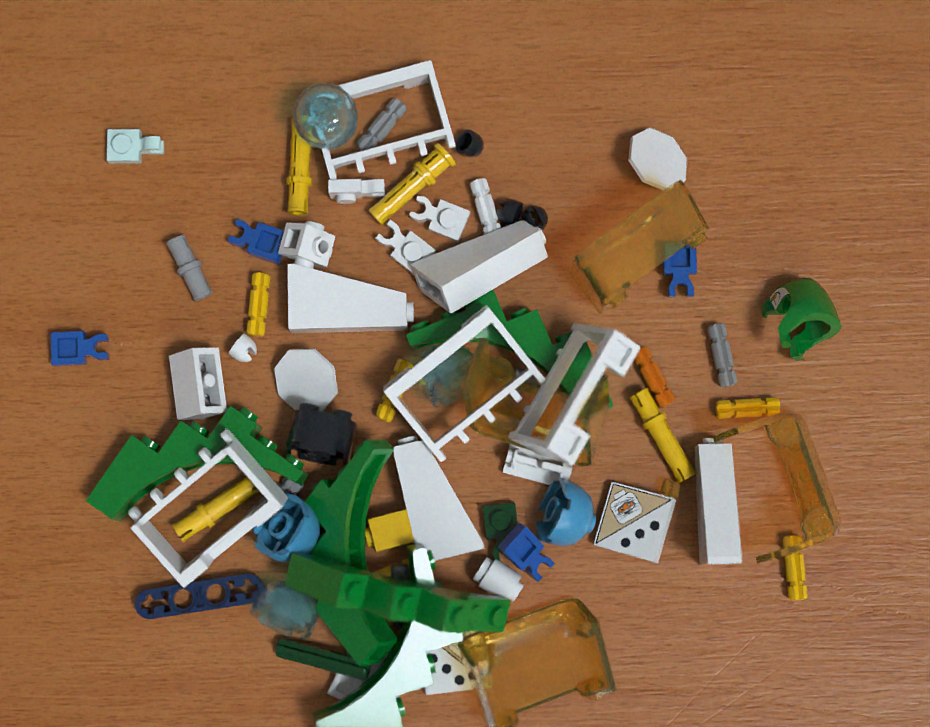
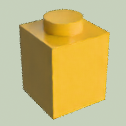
M407 509L368 519L370 527L365 529V536L368 546H375L376 552L414 543Z

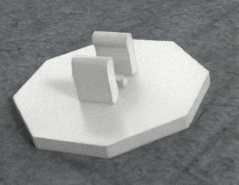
M648 128L630 138L628 161L643 183L663 191H668L686 181L687 157L673 137Z
M289 349L274 368L278 395L294 410H299L300 403H308L318 406L319 411L323 412L338 394L335 367L316 349Z

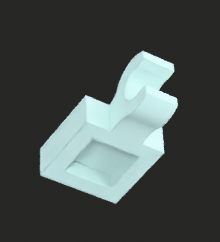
M108 129L107 162L110 164L142 163V154H164V141L161 140L160 136L142 138V131L140 129Z

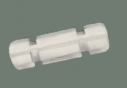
M485 178L473 180L470 182L472 195L476 196L475 205L481 225H484L483 232L485 235L500 229L501 226L500 223L496 222L498 221V216L492 196L488 194L490 189Z

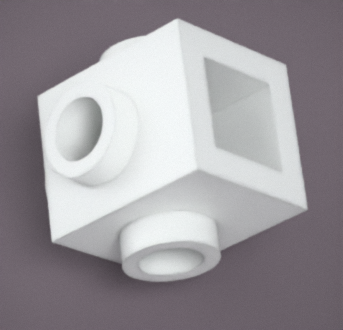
M306 221L305 224L286 223L278 254L295 260L294 264L312 269L314 266L327 267L336 236L325 232V226L311 221Z

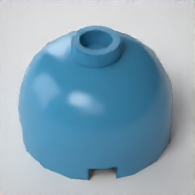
M559 478L560 482L553 481L540 503L538 511L545 510L542 522L536 521V537L539 541L551 545L569 546L574 545L584 538L586 533H590L596 523V515L593 514L592 499L585 489L572 481Z
M286 494L288 499L284 506L259 527L254 526L253 533L257 534L258 542H254L255 547L270 559L284 563L290 562L292 552L309 554L316 545L320 535V524L314 510L304 500L293 494Z

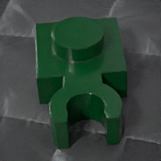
M515 502L482 507L486 539H496L497 542L493 549L494 560L500 561V549L498 546L518 524Z

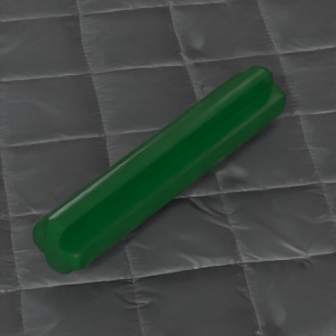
M280 638L276 645V656L279 658L361 680H366L371 671V665L359 666L352 656L285 638Z

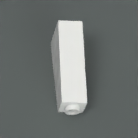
M521 220L415 261L410 265L419 290L449 313H453L548 257L544 246L546 238L540 228Z
M288 264V329L291 333L408 330V322H414L413 302H407L406 293L296 264Z
M417 436L399 439V446L393 447V453L414 543H420L426 550H431L435 561L484 549L483 541L423 440L418 441Z
M704 438L703 444H698L694 447L695 471L697 472L696 497L699 565L742 563L732 443L723 444L722 438Z

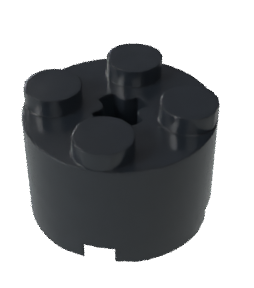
M300 403L299 410L292 412L285 453L291 455L292 450L300 452L299 459L335 466L336 460H343V466L347 465L350 462L357 424L351 420L352 413L334 409L332 413L319 411V407L316 405Z

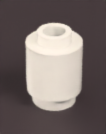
M488 557L473 578V580L479 583L478 587L488 594L502 596L513 602L524 584L519 582L522 575L499 560L495 559L493 561Z

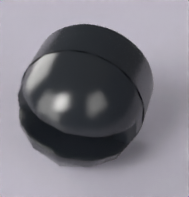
M469 129L461 132L456 140L457 152L466 157H476L484 149L482 137Z
M514 199L501 201L499 204L504 209L496 210L499 220L507 225L518 222L523 210V203Z
M531 206L524 211L522 220L534 227L540 228L542 231L547 225L548 215L543 208ZM531 211L536 212L541 222L540 225L536 226L530 214Z

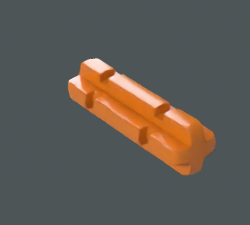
M647 346L641 347L634 361L637 366L640 365L641 369L639 371L651 393H655L654 399L660 408H664L675 401V397L671 389H667V382L656 361H652L651 358L653 356Z

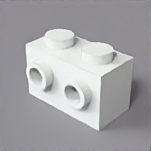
M191 348L169 355L177 420L205 419L226 413L227 405L219 348Z

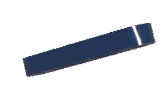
M242 574L191 582L184 588L181 584L147 589L137 596L135 609L145 619H156L252 604L262 598L265 586L259 576ZM247 579H250L251 584H257L258 591L253 592V598H248L247 593L235 594L237 601L231 602L232 589L229 581H234V588L245 586ZM214 584L221 585L226 592L224 600L218 604L212 603L207 596L209 588ZM182 589L188 590L193 597L192 604L185 609L178 607L175 603V595ZM169 591L168 604L171 612H166L167 605L155 607L153 614H150L149 609L143 608V602L148 601V595L152 594L153 600L166 599L164 592Z

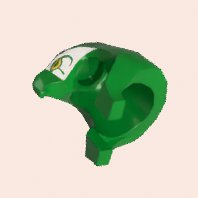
M798 278L781 285L763 303L761 308L763 318H767L768 315L781 316L786 314L778 326L779 338L783 348L789 347L790 356L795 361L804 360L803 355L805 351L819 342L832 338L842 328L836 308L826 290L811 278ZM806 322L805 329L791 339L789 332L801 323Z

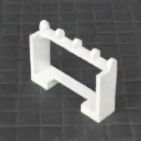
M431 60L307 94L330 180H337L335 169L356 163L358 172L362 173L365 172L363 160L385 154L388 156L390 165L395 164L394 152L418 146L421 156L428 155L425 143L445 139L449 148L456 147ZM426 83L430 84L442 129L331 159L319 116L320 112L342 107V102L402 85H404V89Z
M487 305L461 324L462 328L414 367L410 368L408 366L383 386V392L440 462L447 459L445 453L440 448L456 435L466 444L470 438L463 430L484 414L490 423L496 420L489 409L510 393L516 402L523 399L516 391V388L532 375L540 384L546 380ZM493 323L527 368L445 434L434 440L399 396L489 324Z
M573 323L570 329L573 331L564 348L558 349L556 353L558 358L547 377H544L546 380L541 384L542 386L530 406H525L523 410L525 413L515 432H510L508 438L522 444L535 454L570 465L575 463L590 437L589 434L574 425L575 420L605 368H608L616 375L624 376L641 348L616 329ZM588 340L592 341L599 347L545 440L531 437L534 427L581 346Z
M228 429L221 433V437L228 445L214 456L207 448L201 449L198 453L205 464L189 476L182 468L174 472L175 477L181 484L168 495L164 496L157 488L150 492L151 498L157 503L145 514L135 506L128 510L130 517L135 521L131 530L183 588L208 569L215 558L254 526L259 527L279 511L288 499V496ZM228 454L267 499L189 563H186L149 519Z

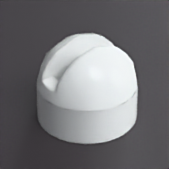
M244 333L235 342L228 354L240 362H249L252 358L248 352L256 355L257 346Z

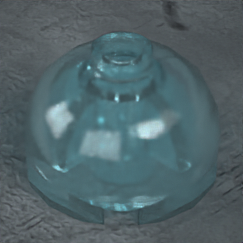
M316 83L306 88L297 97L293 109V123L300 138L310 147L327 148V150L336 149L346 144L355 134L358 122L357 106L351 95L340 86L332 83Z
M433 345L423 352L421 359H424L440 345ZM463 345L417 381L418 386L434 407H437L438 402L443 406H447L462 397L472 387L468 381L474 374L477 377L480 376L483 364L470 349Z
M281 580L269 583L261 589L250 610L252 616L255 613L260 614L257 621L262 625L291 637L293 631L302 633L300 637L302 640L311 638L319 616L315 598L285 586V581Z

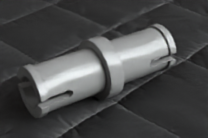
M180 235L169 240L166 245L169 247L179 267L177 273L179 277L184 278L194 302L213 294L201 271L203 265L200 259L196 260L186 240V236Z

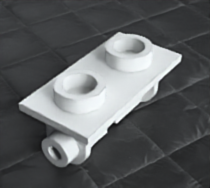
M511 441L502 473L551 485L553 481L560 482L559 478L569 480L573 466L535 454L522 444Z

